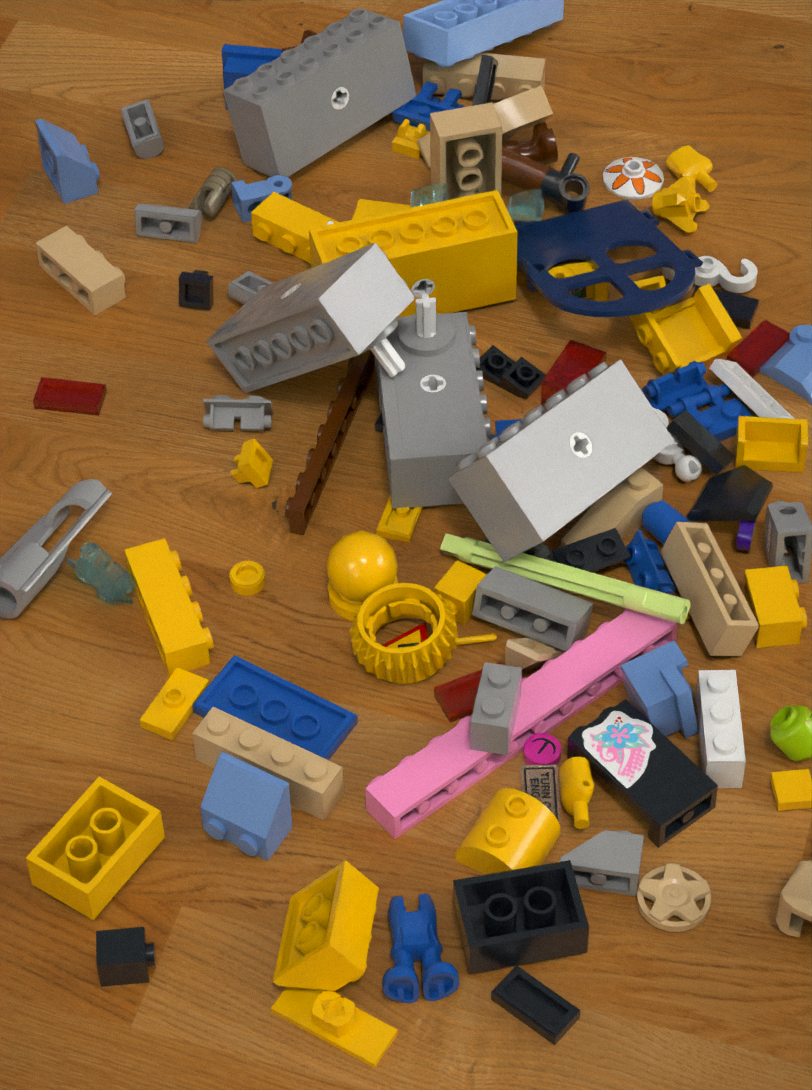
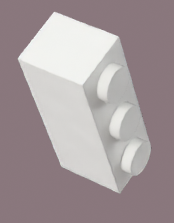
M698 670L695 702L702 771L718 785V788H742L746 758L736 670Z

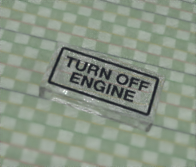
M558 764L520 765L521 791L539 800L555 815L559 821L562 835Z

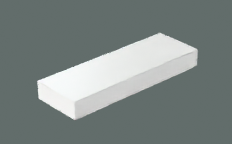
M723 359L714 360L709 369L759 417L795 419L736 362Z

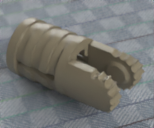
M224 167L214 168L193 198L189 209L201 210L202 215L206 213L208 216H215L232 192V182L237 181L235 175Z

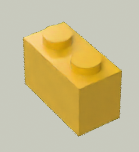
M788 566L746 569L742 593L759 624V628L753 636L756 648L799 644L801 631L807 627V615L805 608L798 605V583L796 579L791 580Z

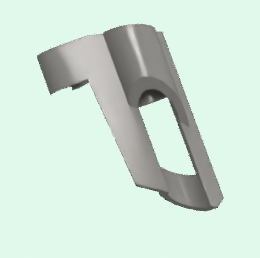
M82 480L71 486L48 514L42 516L0 558V618L12 619L18 617L57 572L65 558L71 540L112 494L99 480ZM69 505L83 507L85 511L49 552L41 547L43 543L71 513Z

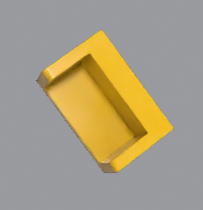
M738 416L735 440V468L746 465L752 470L804 473L808 449L807 419Z

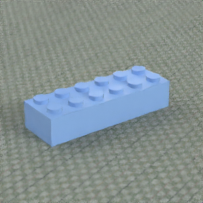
M442 0L403 15V38L406 51L414 53L418 58L434 61L438 66L451 67L456 62L471 59L478 53L493 50L498 45L510 43L515 38L530 35L532 31L549 27L552 23L562 20L564 0Z

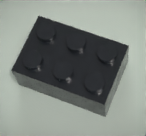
M570 860L453 880V908L469 974L587 953L589 924Z

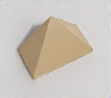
M532 638L508 639L505 646V665L521 667L522 672L540 667L548 660L556 659L565 652Z

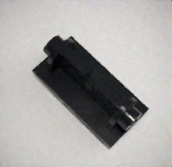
M616 528L551 551L557 563L589 572H594L631 558Z

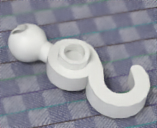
M711 256L698 257L703 264L695 268L696 279L694 284L704 286L710 283L712 287L719 283L722 288L734 293H744L755 287L758 271L755 264L748 259L741 260L740 272L744 276L736 277L731 275L719 260ZM661 267L664 277L672 280L675 275L674 270L668 267Z
M653 408L667 428L669 419L666 414L659 409ZM671 434L675 441L653 458L662 464H675V473L682 481L690 482L697 479L702 471L700 461L694 456H685V446Z

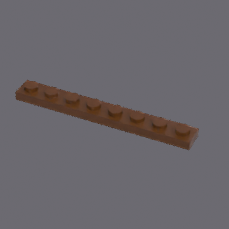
M370 349L349 359L346 378L342 377L339 381L337 399L329 404L327 422L319 427L315 449L311 448L308 452L306 470L298 475L296 493L293 498L289 497L287 500L285 517L289 518L290 533L305 534L374 372L375 355Z

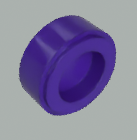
M756 520L740 521L736 541L737 549L750 552Z

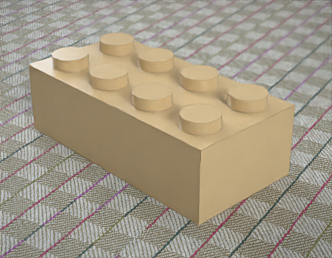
M492 102L430 113L431 203L498 190L501 196L502 125Z

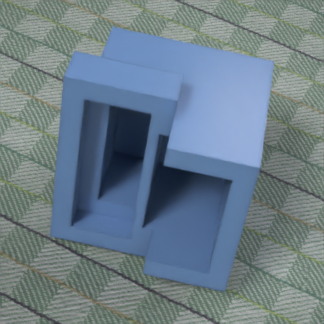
M674 640L620 665L630 704L663 735L668 736L680 730L686 739L699 733L692 700L694 692L684 678L682 668L688 666V661Z

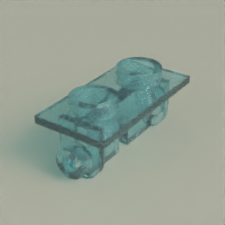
M87 542L80 549L81 555L79 559L67 558L66 562L76 570L75 575L83 582L91 584L98 591L97 596L100 599L113 605L116 602L133 603V600L126 595L135 587L133 576L117 562H111L106 570L112 558L98 544Z

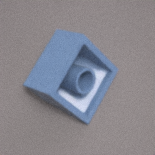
M43 119L35 120L42 167L63 204L97 194L96 180H100V173L96 163L89 161L86 146L84 144L80 145L73 133Z
M222 752L218 757L200 806L203 830L217 840L224 839L238 846L247 855H256L268 861L293 828L289 783Z

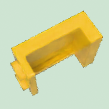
M710 283L699 287L694 296L654 314H651V312L642 313L635 325L640 342L644 345L646 344L653 356V363L656 369L662 372L663 375L669 373L675 375L676 370L689 365L692 361L697 363L701 361L705 365L732 353L742 339Z

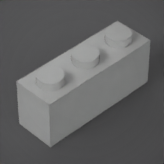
M495 566L477 585L472 615L560 650L568 651L573 643L582 640L587 634L593 603Z

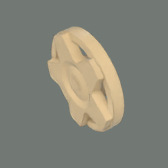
M669 863L666 866L651 870L641 879L637 889V906L641 915L650 924L665 931L683 932L693 929L706 919L710 910L711 892L707 881L696 872L682 867L680 864ZM644 897L654 902L651 910L645 904ZM704 898V906L700 911L695 902ZM676 915L683 921L675 922L668 921L667 919Z

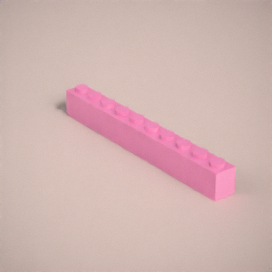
M626 608L621 615L610 622L601 624L593 634L584 640H578L573 643L568 651L556 659L548 660L540 670L528 678H522L521 698L508 755L470 750V722L472 716H466L458 722L456 727L444 735L434 737L425 748L414 755H409L402 759L397 767L385 775L375 777L365 788L366 810L394 839L398 838L524 750V743L530 736L538 733L548 734L623 682L624 679L620 665L673 640L676 642L678 623Z

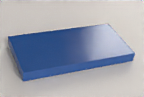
M236 655L229 660L193 704V713L203 718L212 707H215L327 760L332 757L358 723V715Z

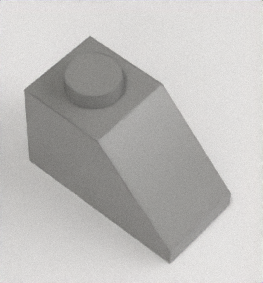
M604 830L560 858V862L571 861L577 886L580 889L637 896L644 835L632 834L628 831L615 832Z

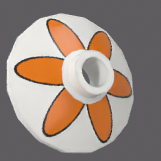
M624 157L615 160L603 172V184L607 190L617 197L628 200H641L651 197L656 191H660L664 183L663 172L659 166L648 159L639 157Z

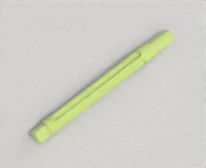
M446 533L440 547L442 552L457 557L460 561L491 570L497 566L550 587L679 624L685 623L691 606L688 599L525 553H521L503 562L492 544L468 537L461 538Z

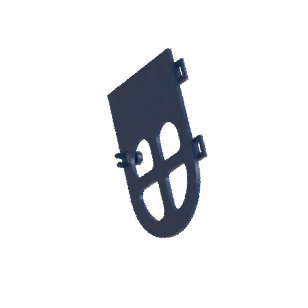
M628 199L516 227L518 231L517 268L526 277L527 288L531 291H539L555 307L577 315L623 317L647 313L668 306L681 299L691 290L696 279L695 268L702 266L703 262L691 250H680L656 227L659 225V220L648 210L639 211ZM621 246H645L651 248L656 255L626 263H615L606 253L611 249ZM571 259L589 261L597 269L567 278H555L547 271L553 265ZM661 267L671 268L675 272L673 279L668 285L656 290H642L628 277ZM608 282L623 297L613 301H593L569 294L568 291Z

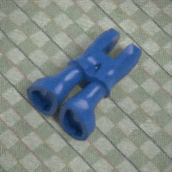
M428 893L418 894V911L406 912L403 896H393L389 904L388 918L393 940L390 956L394 959V967L387 969L383 975L382 988L385 996L401 1003H413L419 998V982L415 973L414 962H422L423 994L428 1001L440 1000L451 995L458 989L460 984L456 968L451 963L442 962L441 960L443 947L437 934L436 908Z

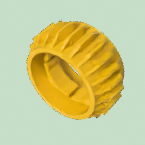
M396 583L380 588L365 599L362 606L357 608L356 616L351 619L353 625L350 628L351 643L354 655H357L358 663L365 666L366 672H371L378 679L381 678L388 682L409 684L429 678L443 668L445 662L452 658L451 652L457 647V625L455 613L451 612L450 603L443 601L442 595H437L431 589L418 584ZM415 618L424 620L432 626V635L424 642L413 647L394 649L384 647L376 641V632L384 625L395 620Z

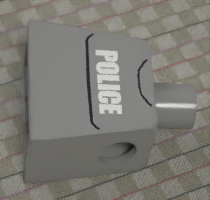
M776 501L769 504L766 509L764 545L769 567L787 565L791 580L796 579L797 583H809L812 554V524L803 503ZM786 547L790 548L793 552L789 557L784 556V553H788Z

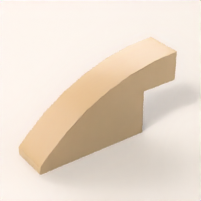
M542 85L493 104L502 125V143L508 141L519 130L544 122L553 115ZM429 133L416 141L428 169L431 168Z

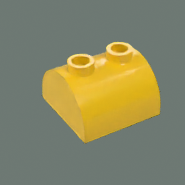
M511 788L499 789L495 792L457 849L455 860L485 875L542 865L561 835L559 821L543 803L529 794Z

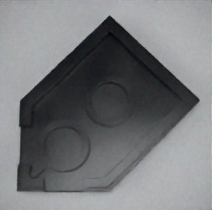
M746 465L713 476L705 482L686 515L687 519L690 521H755L773 488V484Z

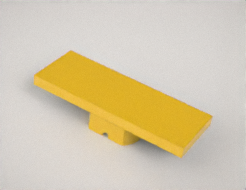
M286 987L271 1007V1012L373 1068L376 1067L398 1035V1029L356 1008L354 1002L345 997L341 998V995L330 990Z

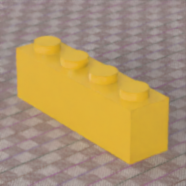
M276 192L269 195L251 212L254 237L310 264L309 229L325 226L329 221H333L334 224L339 223Z
M165 538L125 549L128 575L168 677L172 675L177 667L190 671L210 665L209 649L214 648L212 636L208 627L203 629L200 622H203V617L198 602H191L189 598L192 596L190 582L186 575L180 576L179 571L182 570L177 551H170Z

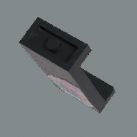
M626 699L614 707L606 708L597 719L586 726H579L568 737L567 758H586L589 761L590 768L649 824L648 838L658 848L716 806L718 785Z

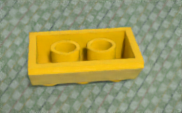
M345 860L292 895L289 901L273 982L278 986L336 991L349 982L357 981L367 968L366 960L369 943L372 939L371 931L374 915L377 910L376 902L379 887Z

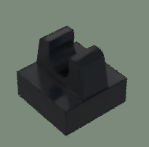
M195 270L193 273L182 272L180 274L179 306L205 310L212 308L213 276L208 275V271Z

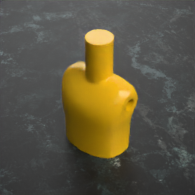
M690 145L679 148L667 158V168L678 179L685 175L695 178V182H699L708 192L716 189L717 182L708 175L713 168L711 161L699 154Z
M571 757L562 764L559 770L560 797L566 812L573 815L574 826L578 829H585L590 825L588 803L594 791V782L591 776L589 761L584 757Z

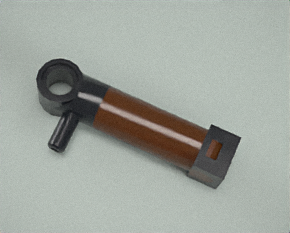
M502 146L501 180L555 203L564 214L584 210L590 190L588 180L581 174L573 173L580 160L576 153H569L561 170L558 171ZM567 192H575L579 196L572 197L569 196Z

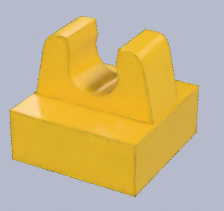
M405 119L398 128L397 136L392 141V151L420 159L422 154L416 141L429 134L430 131H427L425 125L421 123L418 127L409 125L410 121Z
M255 438L243 442L241 453L236 455L233 460L238 465V468L231 470L230 474L238 483L251 482L256 489L268 485L273 459Z

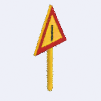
M426 622L384 643L382 646L403 649L424 642L428 639ZM487 634L456 638V645L495 641L497 635Z

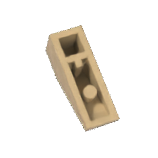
M640 467L598 499L561 540V545L565 546L613 528L617 529L621 539L642 526V514L645 508L653 502L657 503L662 500L663 484Z

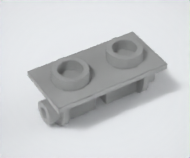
M216 395L212 399H203L207 413L204 414L203 425L204 427H210L211 431H234L235 419H241V431L265 432V428L272 427L273 408L271 400H266L264 397L248 396L246 399H232L226 395Z

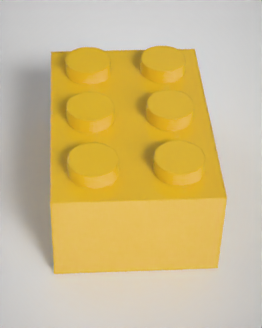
M99 776L26 857L32 885L94 920L165 838L161 811Z

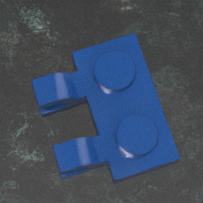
M426 82L416 97L392 112L394 122L402 124L405 119H408L410 121L409 125L418 127L421 123L425 125L427 131H430V113L465 107L457 103L462 93L460 90L451 88L441 101L440 98L433 97L434 92L438 89L437 84Z

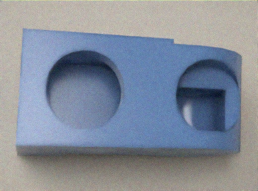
M275 175L269 177L266 181L263 180L250 184H245L243 179L232 182V203L242 223L251 221V212L273 192L292 200L291 180L286 176Z

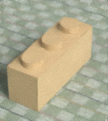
M68 226L35 243L39 266L94 315L126 298L124 287L126 279L121 269L111 265L99 250L95 251L87 244L82 235H77Z

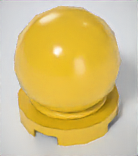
M366 531L345 535L331 548L326 565L329 577L327 588L330 606L339 616L352 621V617H355L357 614V608L361 607L365 599L372 593L385 586L398 583L396 555L386 539Z

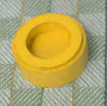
M242 561L235 564L230 570V586L237 594L244 596L259 593L265 586V571L257 562Z

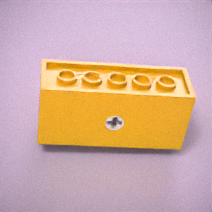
M498 190L335 224L333 221H329L325 226L310 228L311 268L377 243L379 248L387 255L389 262L396 272L407 283L409 290L415 297L397 317L416 314V299H421L422 294H428L429 298H436V313H454L516 299L518 231Z

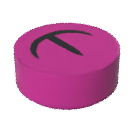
M534 734L524 743V761L530 768H555L561 760V744L557 738L550 734ZM533 769V770H536V771H549V770H552V769Z

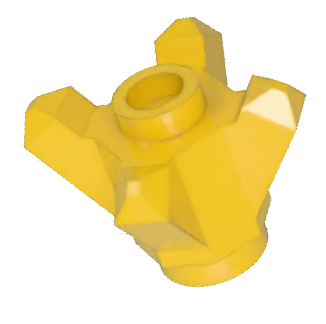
M687 175L668 188L656 191L652 200V207L656 216L668 218L686 233L690 234L697 230L698 224L693 221L696 212L704 213L709 209L710 205L707 200H701L700 194L696 193L695 178Z

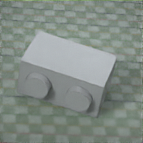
M484 662L470 722V750L508 755L521 698V667Z

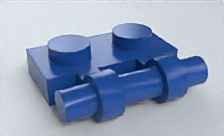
M725 383L719 386L712 384L704 387L703 392L693 396L686 394L677 398V402L667 406V412L671 418L680 415L686 410L719 442L736 435L738 416L753 417L738 398L726 402L723 400V398L731 395V389ZM704 405H708L710 407L709 409L703 410L701 412H699L696 409Z

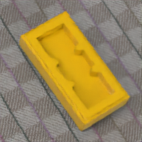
M177 667L140 718L141 728L173 741L193 713L194 702L209 686V680Z

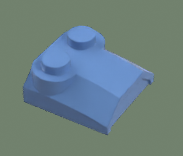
M799 325L791 330L789 341L760 368V373L767 375L806 399L811 405L812 326Z

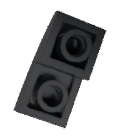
M493 345L480 357V368H476V371L482 370L483 379L517 397L525 399L547 378L546 374L523 357H520L515 362Z

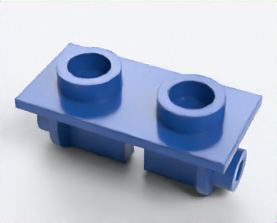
M692 361L689 365L676 370L675 375L669 373L658 379L649 380L641 391L653 408L660 411L667 410V406L677 402V398L686 394L690 396L703 392L704 387L710 386L703 379V374H706V367L701 361L698 363Z
M637 530L626 546L631 558L625 560L635 585L674 595L675 585L671 581L667 570H662L664 563L657 544L650 539H644L641 530Z

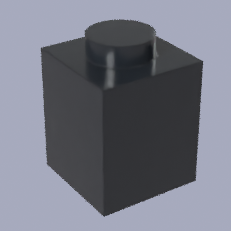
M145 927L96 931V963L101 987L149 983V967L156 966L155 943L147 942Z

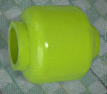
M787 705L781 708L773 716L770 723L772 742L793 761L811 760L812 711L803 705Z

